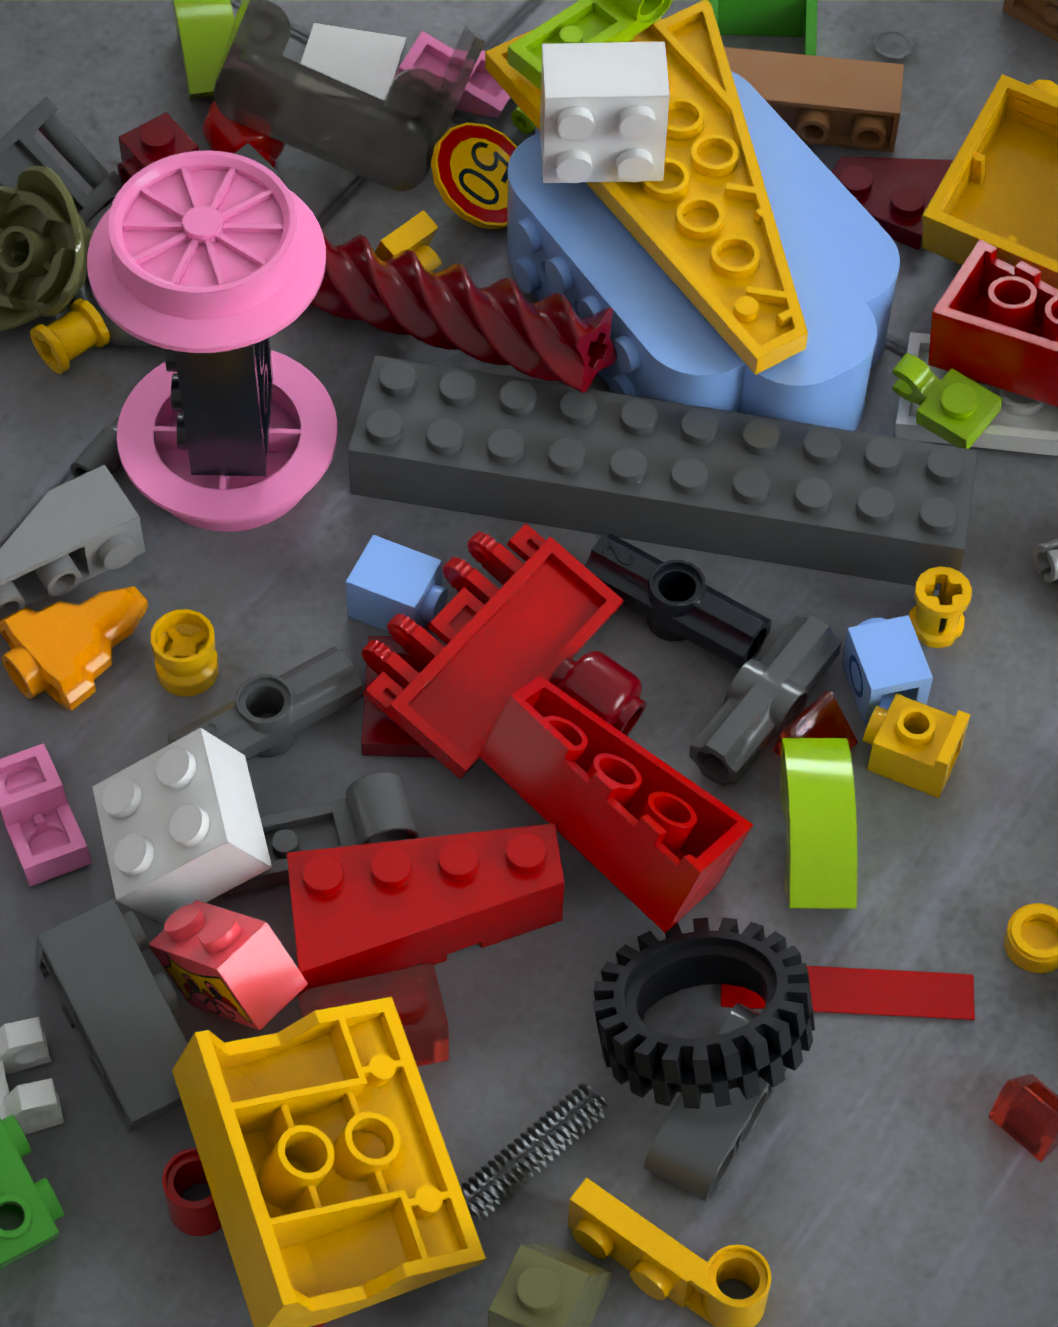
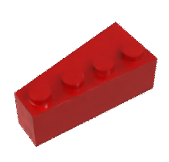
M979 239L932 311L928 365L948 372L953 368L970 379L1058 407V289L1041 281V271L1023 261H1020L1014 267L996 257V247Z
M540 675L510 695L479 754V757L549 824L555 823L556 830L664 933L670 930L720 883L754 825Z
M555 823L287 853L298 969L308 982V985L301 991L303 1010L326 1003V996L354 986H356L358 991L384 983V976L417 964H421L424 969L447 961V954L478 944L481 948L563 920L564 876Z

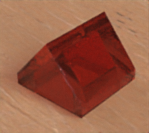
M825 691L782 731L773 751L781 757L782 738H847L850 750L858 741L833 692Z
M1033 1074L1008 1080L1001 1089L988 1117L1042 1162L1058 1146V1095Z

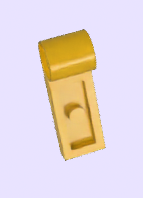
M588 1178L583 1181L569 1199L568 1227L572 1229V1236L576 1242L593 1256L600 1259L610 1256L631 1271L630 1277L633 1282L647 1295L660 1301L665 1300L667 1297L681 1308L686 1306L714 1327H755L763 1317L771 1285V1270L766 1259L757 1250L745 1245H729L718 1250L706 1262ZM737 1279L749 1285L754 1294L745 1299H732L723 1294L718 1285L725 1280Z

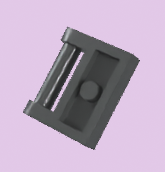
M45 97L0 139V186L8 188L18 186L20 173L28 167L45 166L51 168L66 186L73 198L78 214L86 223L123 187L124 183L115 170L109 173L54 114L58 109ZM37 129L93 188L87 196L31 137Z

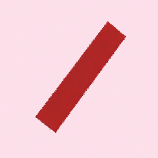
M806 966L809 975L813 1012L975 1020L973 974ZM721 984V1007L733 1008L737 1003H741L750 1009H764L766 1002L756 992L744 987Z

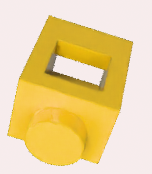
M896 693L889 709L880 706L875 707L866 727L863 742L872 745L867 770L940 798L962 749L971 714L958 710L956 716Z

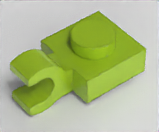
M906 353L892 370V374L899 378L892 386V390L905 400L919 405V408L916 410V423L955 447L969 449L1001 411L1002 397L953 368L940 380L921 359Z

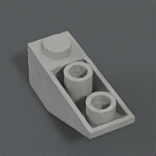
M105 465L49 490L0 548V620L24 607L30 608L53 596L65 595L76 588L78 584L109 569L121 568L131 562L134 557L145 553L140 516Z

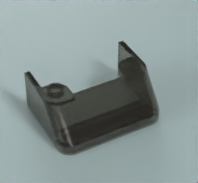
M242 0L214 82V99L219 111L236 123L390 189L406 191L418 186L428 174L434 146L446 133L485 44V40L479 33L465 25L443 77L421 68L407 69L394 78L385 99L382 100L282 56L290 37V23L284 10L270 0Z

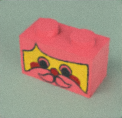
M195 900L192 904L185 905L172 913L164 924V930L149 943V948L189 1005L258 1031L308 985V982L267 922L199 900Z

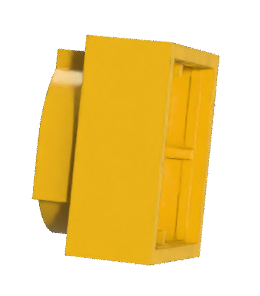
M1002 74L923 214L922 248L963 265L979 239L997 248V258L1014 267L1020 261H1023L1041 271L1040 280L1058 289V97Z

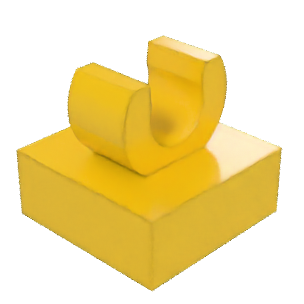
M423 210L380 240L375 254L379 259L383 260L391 258L403 250L411 249L415 251L424 269L429 274H433V271L442 264L437 253L429 247L439 227Z

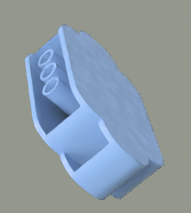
M731 71L808 331L805 350L757 375L743 362L586 182L543 183L540 130L535 126V134L524 140L514 150L508 164L507 256L513 268L515 279L521 289L528 294L532 292L538 301L553 293L564 294L580 318L589 317L605 308L613 309L610 339L617 352V358L613 365L598 372L608 384L611 393L851 431L857 429L864 412L870 368L878 362L886 344L887 330L900 267L899 252L890 235L747 80Z

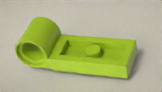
M579 0L509 45L508 64L541 90L542 44L629 42L634 39L635 35L657 22L666 13L673 0Z

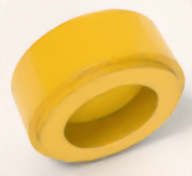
M1032 903L1020 907L1010 917L1004 935V947L1009 958L1018 967L1028 972L1040 974L1058 969L1057 908L1048 904Z

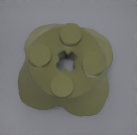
M45 166L28 167L20 173L18 186L16 187L0 186V331L2 332L18 328L41 316L52 317L64 312L83 286L88 273L87 253L93 231L86 228L83 218L77 212L71 194L60 177L51 168Z

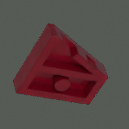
M841 157L832 173L894 241L919 250L922 246L923 214L953 160Z

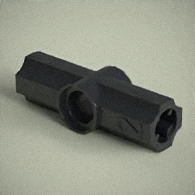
M613 534L607 537L603 535L591 549L585 567L624 600L623 605L645 616L651 632L659 638L667 641H683L687 639L740 669L747 661L752 658L755 659L760 653L762 645L770 632L771 619L707 586L703 573L693 563L684 560L663 562ZM670 600H680L683 602H673Z

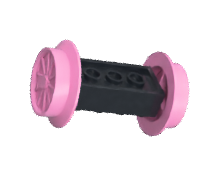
M211 150L184 152L162 158L141 169L123 185L113 200L112 206L100 219L91 237L87 253L89 283L93 295L104 313L128 334L141 341L165 349V362L149 372L134 387L122 407L117 425V446L122 466L133 485L151 502L187 524L221 532H235L257 528L288 513L319 482L333 459L338 437L336 411L332 399L323 384L302 364L270 348V337L295 321L310 305L321 286L326 266V246L321 227L309 207L295 193L290 191L274 172L255 160L234 153Z

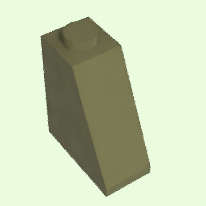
M549 1242L520 1244L488 1310V1327H590L610 1285L614 1271Z

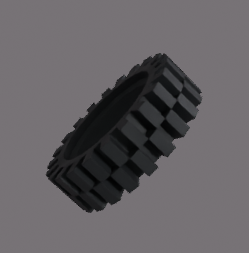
M708 917L693 919L694 932L682 934L677 922L665 933L666 939L659 941L651 931L638 936L640 952L626 944L616 952L618 964L607 961L601 969L602 981L595 982L593 990L595 1001H593L603 1059L607 1068H612L613 1077L621 1085L629 1081L631 1093L641 1098L653 1088L655 1103L670 1106L676 1093L680 1092L683 1096L684 1108L700 1109L701 1094L713 1093L715 1106L721 1107L731 1105L729 1090L739 1087L746 1100L760 1095L758 1081L760 1077L773 1088L785 1080L783 1066L796 1071L803 1062L802 1050L810 1051L813 1043L812 1031H815L806 963L802 964L801 953L794 945L787 948L784 936L775 931L765 938L764 926L750 922L742 934H739L737 919L722 918L719 930L710 931ZM726 984L744 987L756 992L766 1002L761 1013L748 1024L729 1033L708 1038L682 1039L664 1036L652 1031L642 1022L648 1009L662 998L682 989L700 985Z

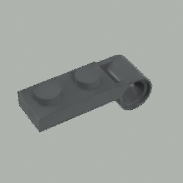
M392 772L372 773L354 781L346 790V798L260 816L272 868L227 891V894L231 896L290 883L287 853L419 838L402 777Z

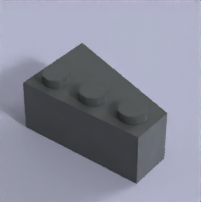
M114 898L38 934L35 962L44 978L51 976L65 1004L62 1006V1011L71 1028H77L91 1056L89 1058L90 1063L129 1133L183 1105L172 1069L193 1034L184 1038L172 1014L180 1010L181 1007L170 981L163 972L153 976L141 953L149 948V943L139 920L132 911L122 915Z

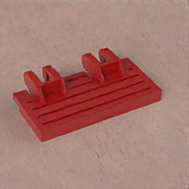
M527 523L507 543V546L521 557L525 563H522L501 543L496 542L494 537L492 538L483 531L481 533L478 531L467 541L468 545L466 547H468V552L472 555L471 557L476 562H479L488 573L503 585L500 589L476 568H472L470 563L465 562L464 559L459 557L455 558L453 556L442 567L443 577L446 578L447 583H450L452 588L457 590L458 594L429 623L428 628L447 644L445 647L422 626L417 625L415 620L410 619L409 616H405L403 613L401 615L398 613L387 623L388 634L392 636V639L424 667L420 673L396 652L391 651L389 646L384 645L383 642L381 643L378 640L375 641L373 639L361 650V655L367 663L366 665L378 675L365 689L363 695L460 780L480 759L479 754L510 695L539 675L549 681L561 662L567 657L573 659L624 601L551 536L545 540Z

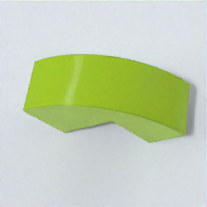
M172 0L189 99L224 95L238 90L244 91L246 88L231 1Z
M782 738L780 803L787 826L784 889L789 908L856 909L857 817L854 775L847 738Z

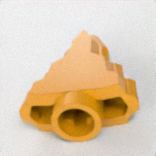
M135 586L99 592L79 605L58 601L39 611L24 607L0 620V633L11 648L10 651L1 656L3 666L14 685L26 698L32 699L45 690L57 704L65 710L73 711L96 692L94 680L112 665L113 647L133 634L148 609V601Z

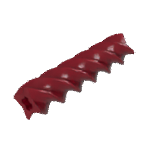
M322 230L326 246L325 273L321 286L309 306H317L319 309L336 317L349 320H363L384 332L412 335L417 340L433 347L446 350H461L466 355L481 362L494 365H511L517 371L533 378L546 381H562L567 386L582 393L588 390L599 371L613 365L616 361L617 352L610 339L613 316L612 308H605L589 317L580 318L564 294L553 293L538 302L528 303L515 281L510 278L501 279L488 287L479 289L473 283L462 264H452L440 272L429 274L424 269L415 251L411 249L403 250L391 258L381 260L375 254L365 236L358 235L344 244L333 246Z

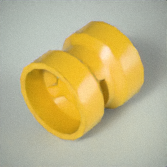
M177 609L164 614L155 622L151 630V648L155 657L156 677L161 687L169 693L181 697L196 696L207 691L215 683L219 675L218 655L215 650V633L210 620L200 612L190 609Z

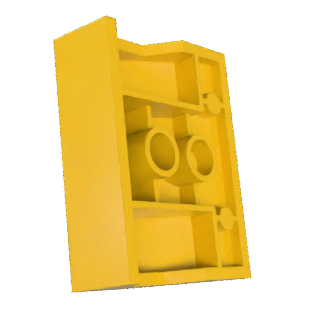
M392 997L315 1010L274 1034L225 1043L209 1030L193 1034L172 1072L254 1327H311L327 1323L481 1265L486 1259Z

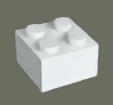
M665 42L542 44L540 140L543 183L663 181L670 98Z
M202 728L191 732L92 786L116 901L162 925L179 908L192 904L195 900L206 903L272 868L245 755Z

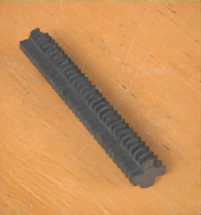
M579 1084V1089H573L571 1091L572 1094L565 1096L566 1100H560V1105H554L552 1107L553 1110L546 1112L547 1116H541L539 1118L540 1121L533 1123L534 1127H528L527 1132L521 1133V1138H515L514 1143H509L507 1145L508 1149H502L501 1154L494 1156L495 1160H489L488 1165L481 1167L482 1171H476L474 1173L476 1177L471 1176L468 1178L469 1182H463L461 1190L473 1224V1218L479 1223L482 1222L480 1212L486 1218L489 1216L486 1209L487 1206L492 1212L495 1211L493 1201L499 1206L502 1205L500 1195L506 1201L508 1200L506 1190L514 1195L513 1184L518 1189H521L519 1179L527 1184L526 1173L531 1178H534L532 1168L538 1173L541 1172L539 1162L546 1167L545 1157L552 1162L551 1151L556 1156H559L558 1145L565 1151L564 1140L569 1145H572V1137L570 1135L578 1140L577 1129L584 1135L585 1126L589 1129L592 1128L591 1120L596 1124L598 1123L597 1114L604 1118L603 1106L608 1107L604 1098L596 1094L588 1084Z

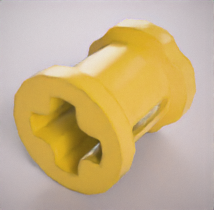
M78 298L71 303V311L47 326L38 324L30 331L31 340L39 356L57 374L67 371L70 367V361L93 346L102 348L110 341V333L103 318L87 300Z
M939 566L930 568L919 576L914 593L917 605L909 612V618L918 640L925 646L933 648L951 646L962 635L965 620L963 612L966 611L972 597L970 582L961 572L950 567ZM940 583L938 597L933 596L936 584ZM941 618L946 619L944 630L939 632Z

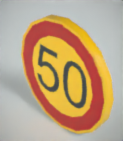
M466 122L450 128L435 144L431 159L434 184L444 202L461 219L477 227L499 230L507 227L508 164L511 155L518 146L504 133L486 124Z

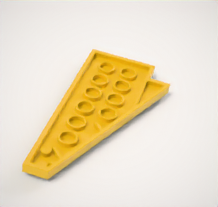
M703 0L669 17L660 18L629 41L665 42L670 98L663 181L586 183L751 371L757 375L805 350L808 331L711 3L708 0ZM526 32L485 51V69L540 130L541 90L508 64V46L529 33Z

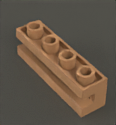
M724 47L731 71L747 80L805 144L894 153L901 112L904 64Z

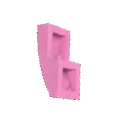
M424 31L421 32L393 79L410 90L446 106L493 118H499L511 98L485 69V51L476 46L471 56L467 58Z
M43 743L1 758L0 816L29 887L92 864L87 844L70 809L63 784L45 744Z

